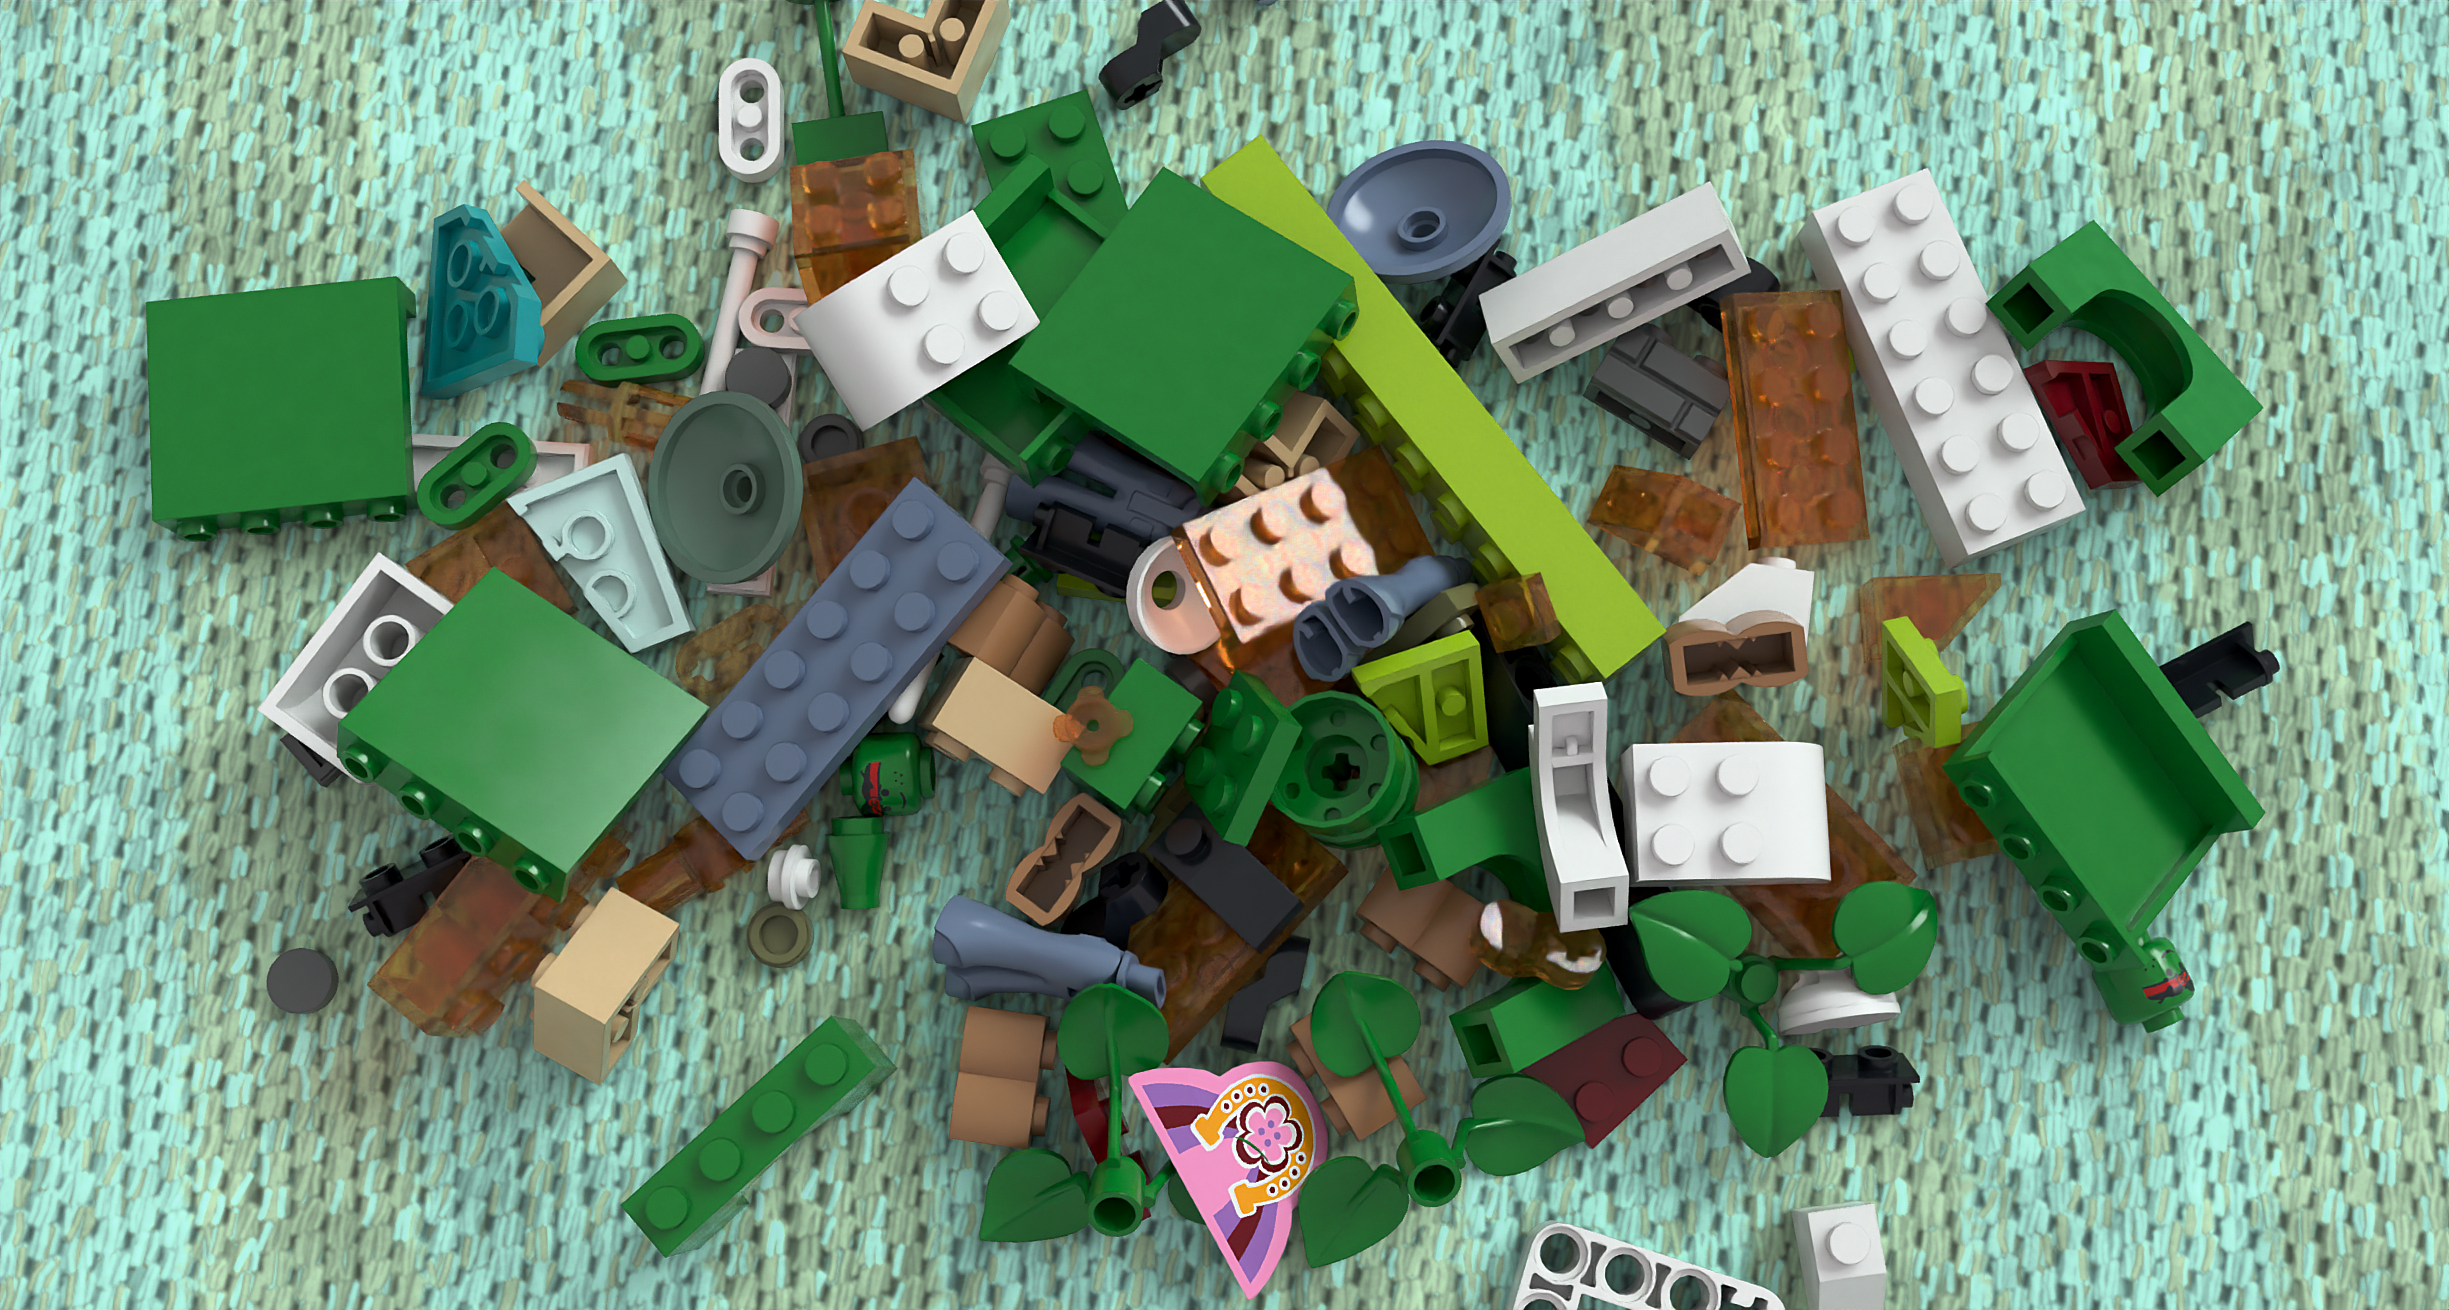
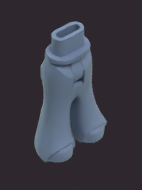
M1092 430L1075 446L1074 454L1065 468L1116 491L1114 497L1095 492L1058 475H1047L1033 489L1013 473L1005 498L1006 514L1013 519L1032 523L1035 511L1041 501L1052 505L1057 500L1096 517L1097 520L1093 532L1103 534L1107 524L1111 523L1151 539V544L1170 535L1192 534L1210 539L1219 546H1222L1232 522V516L1199 504L1195 491L1180 480L1125 454L1097 436Z
M1421 555L1403 564L1404 567L1393 574L1354 576L1333 583L1325 590L1324 596L1326 601L1319 600L1309 604L1298 614L1294 621V647L1306 674L1311 680L1320 679L1327 682H1334L1350 674L1351 669L1358 665L1370 647L1376 648L1390 641L1396 632L1400 630L1403 623L1438 593L1466 584L1473 572L1470 562L1463 557Z
M959 894L954 895L947 902L934 927L933 958L936 963L947 965L945 992L951 997L969 999L972 1002H976L994 993H1037L1071 1001L1076 994L1093 984L1113 983L1143 997L1158 1010L1162 1008L1165 1001L1167 987L1163 970L1140 965L1135 954L1127 950L1123 952L1101 937L1083 933L1079 935L1058 934L1037 929L1008 913Z

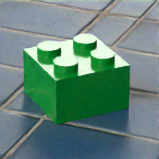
M1138 656L1065 755L1060 765L1071 782L1130 824L1139 812L1149 818L1170 788L1166 784L1168 778L1165 777L1176 760L1185 766L1192 750L1200 746L1206 733H1204L1206 724H1204L1203 701Z

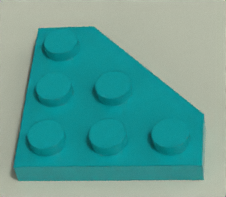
M462 204L434 218L421 387L422 397L448 400L538 365V357L542 352L545 341L544 329L540 325L542 302L485 209Z

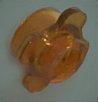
M1086 686L1078 692V700L1069 707L1067 713L1055 718L1053 733L1059 741L1070 742L1080 750L1082 759L1086 764L1100 766L1108 760L1109 749L1119 737H1127L1131 734L1134 725L1133 718L1127 710L1115 709L1105 699L1101 688ZM1090 720H1097L1100 727L1097 731L1091 732L1087 729V723Z

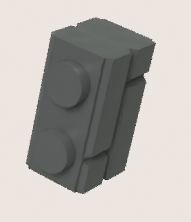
M1644 323L1640 327H1636L1616 338L1591 378L1583 397L1690 460L1737 385L1726 379L1728 372L1717 361L1703 355H1696L1692 359L1672 347L1674 340L1666 331L1653 324Z

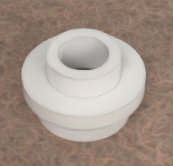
M792 845L789 850H777L774 853L768 871V892L772 901L783 902L787 909L801 910L806 905L808 898H814L818 893L821 881V868L819 861L812 859L811 851L806 845Z

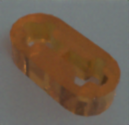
M755 604L744 608L690 639L681 647L676 656L675 665L678 678L687 688L699 695L714 696L728 690L740 681L766 650L757 642L741 650L738 649V644L751 638L754 634L751 624L759 619L767 626L777 623L778 629L770 634L771 640L774 641L789 621L778 609L767 604ZM730 650L732 655L716 664L715 671L718 676L715 679L708 681L702 675L692 677L691 671L699 666L695 656L700 652L705 651L713 658Z

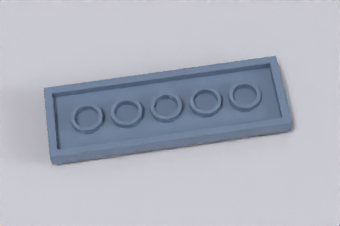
M914 476L663 769L661 774L746 860L758 861L1009 570L1013 563L925 482Z

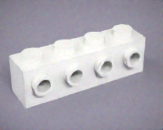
M1709 181L1478 296L1491 344L1517 384L1751 273L1734 226Z

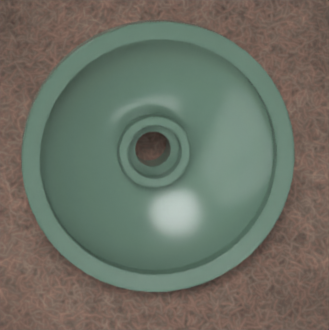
M714 391L702 394L681 407L662 431L650 465L648 498L656 534L672 561L682 571L699 581L723 585L739 584L752 580L766 572L781 557L790 543L797 527L802 506L803 474L801 461L795 441L788 427L776 411L762 400L749 394L733 391Z

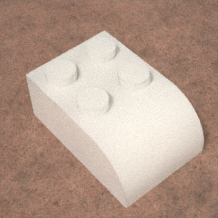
M974 210L969 211L860 275L792 318L861 431L867 430L1035 329L1040 323Z
M378 552L257 710L359 784L365 786L377 784L374 781L372 783H365L356 779L343 767L340 759L337 758L338 723L455 604L412 573Z
M1804 742L1632 744L1620 755L1625 863L1629 873V887L1824 884L1831 882L1822 746Z

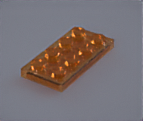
M1841 289L1733 293L1720 298L1748 551L1836 544L1870 539Z
M1380 444L1181 524L1170 533L1229 652L1293 624L1298 614L1309 604L1319 600L1326 601L1324 596L1325 590L1336 581L1362 575L1393 574L1404 567L1403 564L1418 556H1436Z
M1269 801L1245 848L1295 894L1305 907L1261 955L1184 890L1175 880L1168 886V893L1161 905L1149 916L1130 927L1127 951L1138 957L1140 965L1162 969L1167 990L1164 1004L1159 1011L1165 1018L1169 1029V1049L1166 1058L1163 1060L1166 1065L1182 1051L1349 873L1336 856L1280 812Z

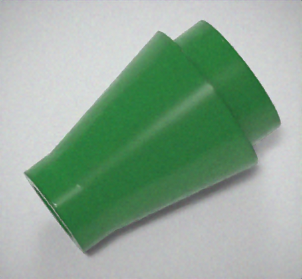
M846 816L831 818L832 833L825 834L840 893L841 909L880 907L879 892L890 836L889 831H884L883 817Z

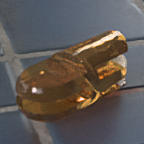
M569 379L563 383L559 391L586 400L611 405L610 413L556 402V409L558 415L565 419L606 429L610 442L654 452L658 438L632 433L633 424L664 430L673 416L638 408L640 400L680 409L694 398L627 381L622 382L618 389L615 390Z

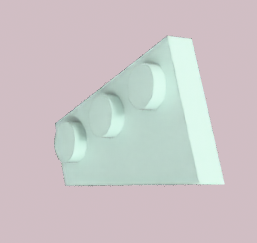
M621 453L506 498V501L520 517H523L543 541L541 544L555 561L560 562L584 591L583 595L631 654H640L697 632L669 557L656 534L650 507L630 455Z

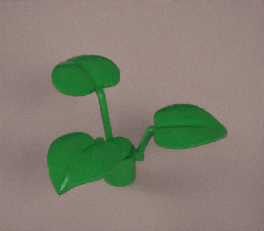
M1871 881L1861 884L1846 893L1839 901L1833 914L1831 936L1836 947L1844 953L1843 955L1834 958H1781L1771 955L1765 958L1745 949L1750 942L1752 934L1750 920L1736 901L1723 894L1708 890H1677L1652 896L1628 908V914L1637 933L1646 968L1652 980L1664 993L1679 1001L1690 1003L1707 1000L1720 994L1739 1003L1740 1014L1748 1018L1763 1037L1765 1048L1744 1046L1732 1054L1723 1077V1096L1727 1113L1737 1134L1751 1150L1764 1158L1775 1157L1782 1153L1816 1123L1824 1110L1829 1089L1826 1070L1818 1056L1812 1050L1800 1044L1792 1043L1779 1047L1776 1033L1758 1011L1759 1006L1768 1002L1776 993L1778 987L1777 973L1782 970L1838 971L1850 966L1853 980L1860 990L1871 995L1889 994L1910 984L1924 969L1935 945L1938 924L1936 903L1928 890L1913 888L1892 881Z
M1344 971L1334 975L1322 987L1312 1007L1310 1036L1314 1050L1320 1061L1329 1070L1342 1077L1358 1075L1374 1064L1406 1137L1400 1143L1396 1153L1399 1170L1389 1164H1381L1373 1171L1370 1165L1362 1158L1342 1156L1322 1163L1305 1178L1298 1194L1297 1211L1309 1266L1317 1268L1347 1259L1387 1237L1403 1221L1408 1211L1409 1195L1413 1201L1424 1207H1439L1450 1202L1458 1194L1461 1187L1462 1178L1459 1169L1464 1168L1466 1165L1463 1156L1464 1148L1472 1163L1484 1173L1494 1176L1516 1175L1541 1165L1563 1149L1584 1142L1585 1134L1571 1107L1557 1091L1537 1078L1513 1073L1494 1076L1480 1083L1474 1089L1470 1098V1109L1473 1117L1463 1118L1458 1122L1451 1149L1447 1141L1440 1134L1428 1130H1417L1385 1058L1395 1057L1406 1052L1418 1036L1421 1017L1414 997L1402 984L1385 976L1356 971Z
M1113 983L1093 984L1080 991L1069 1002L1058 1027V1052L1065 1067L1073 1076L1079 1079L1092 1080L1109 1075L1107 1159L1096 1166L1090 1179L1085 1171H1078L1072 1174L1068 1161L1054 1151L1024 1149L1005 1156L993 1168L988 1180L984 1213L979 1232L981 1241L1019 1243L1055 1239L1076 1233L1085 1228L1089 1223L1096 1231L1110 1237L1126 1236L1134 1232L1141 1224L1143 1206L1147 1208L1155 1206L1156 1195L1167 1181L1169 1199L1177 1212L1190 1221L1206 1225L1171 1159H1168L1151 1182L1146 1185L1143 1170L1133 1159L1121 1155V1075L1132 1076L1136 1073L1157 1069L1166 1058L1169 1049L1170 1037L1167 1022L1162 1013L1152 1003ZM1235 1137L1258 1151L1269 1163L1265 1155L1254 1144L1241 1137Z

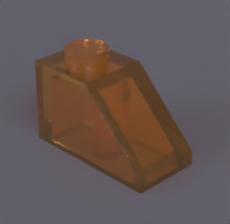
M2001 573L1873 577L1858 589L1863 663H1882V621L1908 616L1923 638H1930L1934 642L1938 654L1941 653L2002 586Z

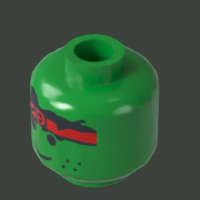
M913 732L868 733L852 751V756L847 757L839 767L841 793L843 796L853 795L857 809L866 817L917 814L922 809L925 799L935 797L936 769L933 748L923 747L919 736Z
M2146 930L2137 941L2151 960L2146 967L2096 972L2093 968L2092 977L2109 1012L2117 1023L2121 1025L2142 1023L2146 1033H2151L2185 1018L2179 1006L2192 998L2195 987L2174 944L2165 937L2151 938Z

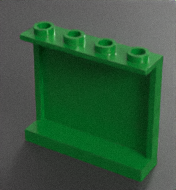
M1032 152L973 209L1040 322L1112 232L1107 226L1056 189L1050 166ZM1035 329L921 397V399L1033 489L1047 475L1054 476L1065 468L1074 454L1075 446L1091 429L1094 431L1100 429L1049 396L1040 404L1020 391L1008 363Z
M1163 166L1008 364L1022 393L1040 404L1049 396L1193 486L1199 504L1208 508L1219 492L1225 494L1237 483L1244 470V459L1258 440L1265 442L1274 434L1282 420L1283 407L1295 391L1306 390L1314 381L1321 367V357L1335 339L1342 341L1353 329L1360 311L1354 277Z
M397 276L146 302L152 521L176 533L177 538L180 540L205 542L217 539L218 530L240 527L241 532L244 534L271 535L281 531V523L304 521V526L309 528L330 529L343 526L345 516L367 514V519L370 521L397 522L407 518L406 510L420 509L417 502V492H415L406 324V319L416 318L415 293Z
M493 566L338 723L337 758L340 759L343 767L356 779L365 783H372L374 781L395 795L400 805L414 817L421 820H428L430 818L453 833L455 840L467 852L477 857L488 856L509 870L513 879L525 890L537 895L544 893L561 904L567 897L572 875L704 723L710 707Z
M2116 609L2068 622L1941 766L1957 787L1962 800L1973 808L1997 840L2000 850L2013 861L2037 893L2040 903L2053 914L2075 943L2078 953L2084 960L2090 963L2096 972L2146 967L2151 960L2137 943L2138 939L2221 834L2253 829L2266 813Z

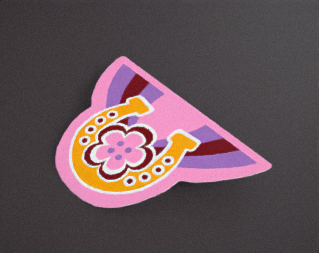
M1257 1061L1242 1064L1230 1069L1220 1077L1206 1070L1192 1068H1160L1133 1074L1128 1078L1130 1087L1248 1300L1253 1299L1270 1279L1283 1254L1291 1229L1292 1210L1297 1206L1298 1194L1303 1181L1313 1169L1324 1163L1327 1158L1328 1132L1315 1097L1306 1083L1293 1069L1274 1061ZM1235 1137H1241L1254 1144L1265 1155L1269 1163L1258 1151Z

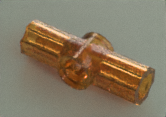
M805 807L765 853L782 845L783 842L813 824ZM701 815L682 827L673 836L675 842L644 859L629 871H625L615 881L620 892L667 916L703 892L711 894L726 887L723 880L743 869L745 874L750 872L756 866V861L746 860Z

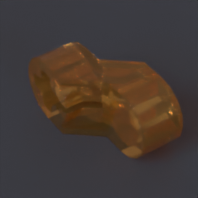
M1496 900L1488 904L1472 927L1469 937L1471 950L1476 958L1494 971L1507 978L1537 976L1565 990H1577L1586 986L1605 961L1607 953L1605 939L1597 928L1560 933L1554 912L1537 913L1512 900Z

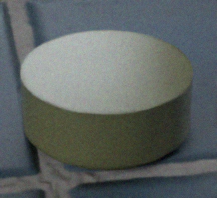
M783 902L772 903L761 908L752 917L747 929V943L751 953L761 963L775 968H788L800 963L809 954L814 942V928L808 915L803 910L787 909Z

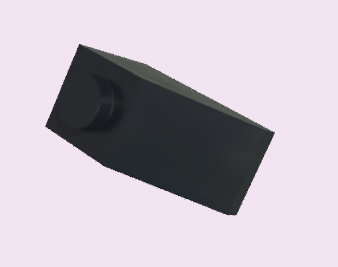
M1192 801L1146 849L1184 890L1259 955L1305 907L1302 901L1244 846L1223 840L1202 810Z

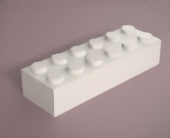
M1929 169L1920 170L1812 211L1797 236L1842 336L1854 356L1855 365L1947 569L1951 570L2059 528L2084 512L2086 508L2003 328L1998 318L1985 304L1989 298Z

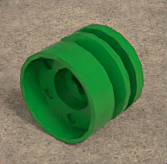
M1333 690L1303 696L1286 707L1303 728L1270 799L1280 812L1326 847L1350 852L1377 847L1381 842L1375 828L1415 811L1421 787L1417 759L1405 739L1391 726L1383 714L1359 696ZM1351 769H1355L1360 774L1358 779H1350ZM1348 780L1346 790L1338 786L1339 781Z

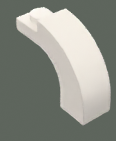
M1602 682L1534 690V724L1528 725L1531 785L1540 851L1548 891L1560 933L1627 925L1629 873L1618 843L1609 800L1606 769L1608 698Z

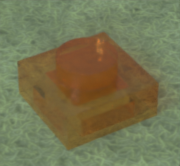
M1540 572L1488 583L1474 592L1496 653L1549 643L1562 634Z

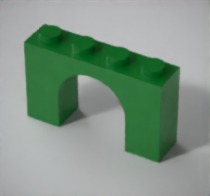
M2094 219L2028 264L1985 303L2027 352L2054 331L2060 328L2073 327L2094 334L2123 357L2142 386L2147 403V413L2142 425L2114 449L2156 497H2159L2203 464L2264 409Z
M1530 766L1490 777L1375 828L1399 891L1438 882L1466 868L1477 866L1495 875L1510 891L1518 906L1523 924L1524 944L1522 957L1515 974L1500 990L1449 1016L1473 1079L1516 1073L1626 1013L1616 988L1615 979L1608 968L1594 929L1563 933L1559 931L1541 857Z
M831 1015L620 1206L665 1258L700 1249L749 1204L743 1194L769 1167L826 1120L836 1114L850 1113L898 1068L856 1020Z

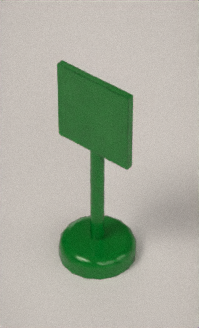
M786 0L795 4L814 5L830 118L791 123L804 214L896 202L883 111L845 116L829 3L840 0Z

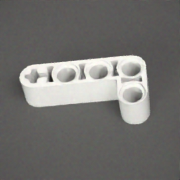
M1554 1220L1539 1223L1529 1232L1506 1304V1310H1524L1525 1306L1531 1301L1544 1299L1550 1302L1553 1310H1577L1581 1294H1585L1631 1310H1675L1670 1300V1289L1673 1283L1680 1277L1690 1275L1695 1278L1700 1288V1298L1696 1306L1691 1310H1719L1721 1298L1744 1307H1751L1754 1303V1307L1757 1310H1785L1776 1294L1758 1285L1578 1226ZM1563 1233L1572 1243L1573 1256L1569 1264L1563 1269L1556 1271L1548 1270L1540 1257L1541 1246L1550 1235ZM1621 1254L1629 1255L1637 1269L1636 1278L1627 1289L1612 1291L1605 1279V1268L1615 1256ZM1725 1284V1288L1721 1292V1285Z

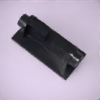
M1499 238L1476 261L1464 269L1449 275L1451 279L1441 296L1438 295L1432 298L1418 317V327L1434 346L1440 348V354L1452 368H1458L1462 360H1470L1487 329L1485 320L1472 311L1475 304L1481 307L1478 295L1517 277L1514 271L1517 261L1505 252H1495L1501 241Z
M1057 500L1052 505L1041 501L1032 520V525L1037 528L1020 546L1018 553L1035 559L1042 568L1050 572L1071 574L1094 584L1100 592L1107 596L1123 599L1126 598L1130 572L1139 556L1151 545V539L1108 523L1104 529L1101 541L1098 542L1091 539L1097 520L1096 517Z
M2246 621L2159 666V668L2196 719L2222 706L2221 696L2215 691L2220 689L2232 700H2235L2260 686L2264 687L2272 683L2273 674L2279 672L2280 665L2275 655L2268 649H2264L2261 652L2255 650L2252 624Z
M453 834L423 848L419 852L422 860L399 870L395 863H389L359 880L362 888L357 891L348 909L352 913L367 906L369 912L363 914V921L371 936L376 937L384 934L387 937H391L431 917L432 912L422 896L429 891L432 892L442 911L485 892L486 888L484 885L494 880L490 865L483 857L474 861L471 857L472 854L462 848L455 840Z
M1881 1045L1861 1047L1858 1050V1054L1832 1055L1823 1049L1809 1048L1824 1065L1828 1077V1097L1824 1110L1819 1117H1839L1840 1094L1849 1093V1112L1852 1116L1899 1115L1902 1108H1912L1914 1095L1911 1083H1920V1076L1903 1053H1898L1897 1050L1891 1047Z

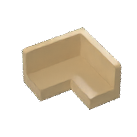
M523 180L515 189L528 205L500 233L519 265L535 279L531 285L542 302L540 325H542L545 333L544 346L538 357V366L542 368L628 280L606 253L530 184Z

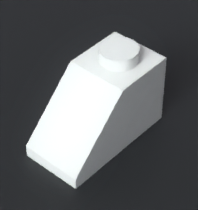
M1761 557L1757 560V564L1749 563L1679 616L1673 624L1692 619H1708L1726 624L1731 619L1744 613L1759 610L1778 611L1790 615L1804 627L1807 647L1814 571L1796 569V562L1787 558Z
M1849 1201L1791 1210L1808 1309L1884 1310L1887 1271L1874 1203Z

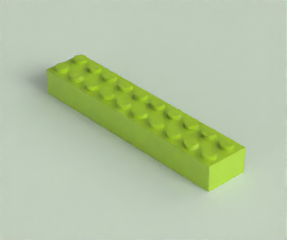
M1260 134L1201 177L1200 188L1354 277L1360 310L1358 319L1351 332L1342 341L1335 339L1321 357L1322 363L1316 376L1317 381L1332 399L1336 400L1340 396L1346 399L1357 413L1352 417V422L1362 438L1373 448L1381 443L1396 461L1391 465V470L1399 484L1411 496L1421 492L1435 510L1430 514V519L1441 536L1451 545L1460 541L1475 559L1470 564L1473 570L1472 573L1478 582L1491 594L1499 589L1522 619L1533 641L1535 642L1539 639L1555 658L1549 662V667L1557 680L1563 686L1602 682L1604 687L1643 657L1667 630L1265 138Z

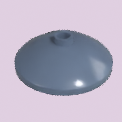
M1429 140L1413 142L1389 149L1361 164L1338 186L1331 197L1326 214L1382 283L1412 285L1431 282L1452 275L1464 269L1488 251L1507 225L1512 208V197L1504 170L1489 154L1461 142Z

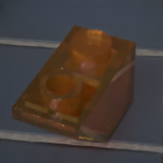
M1615 464L1586 522L1701 577L1715 561L1742 504L1681 475Z

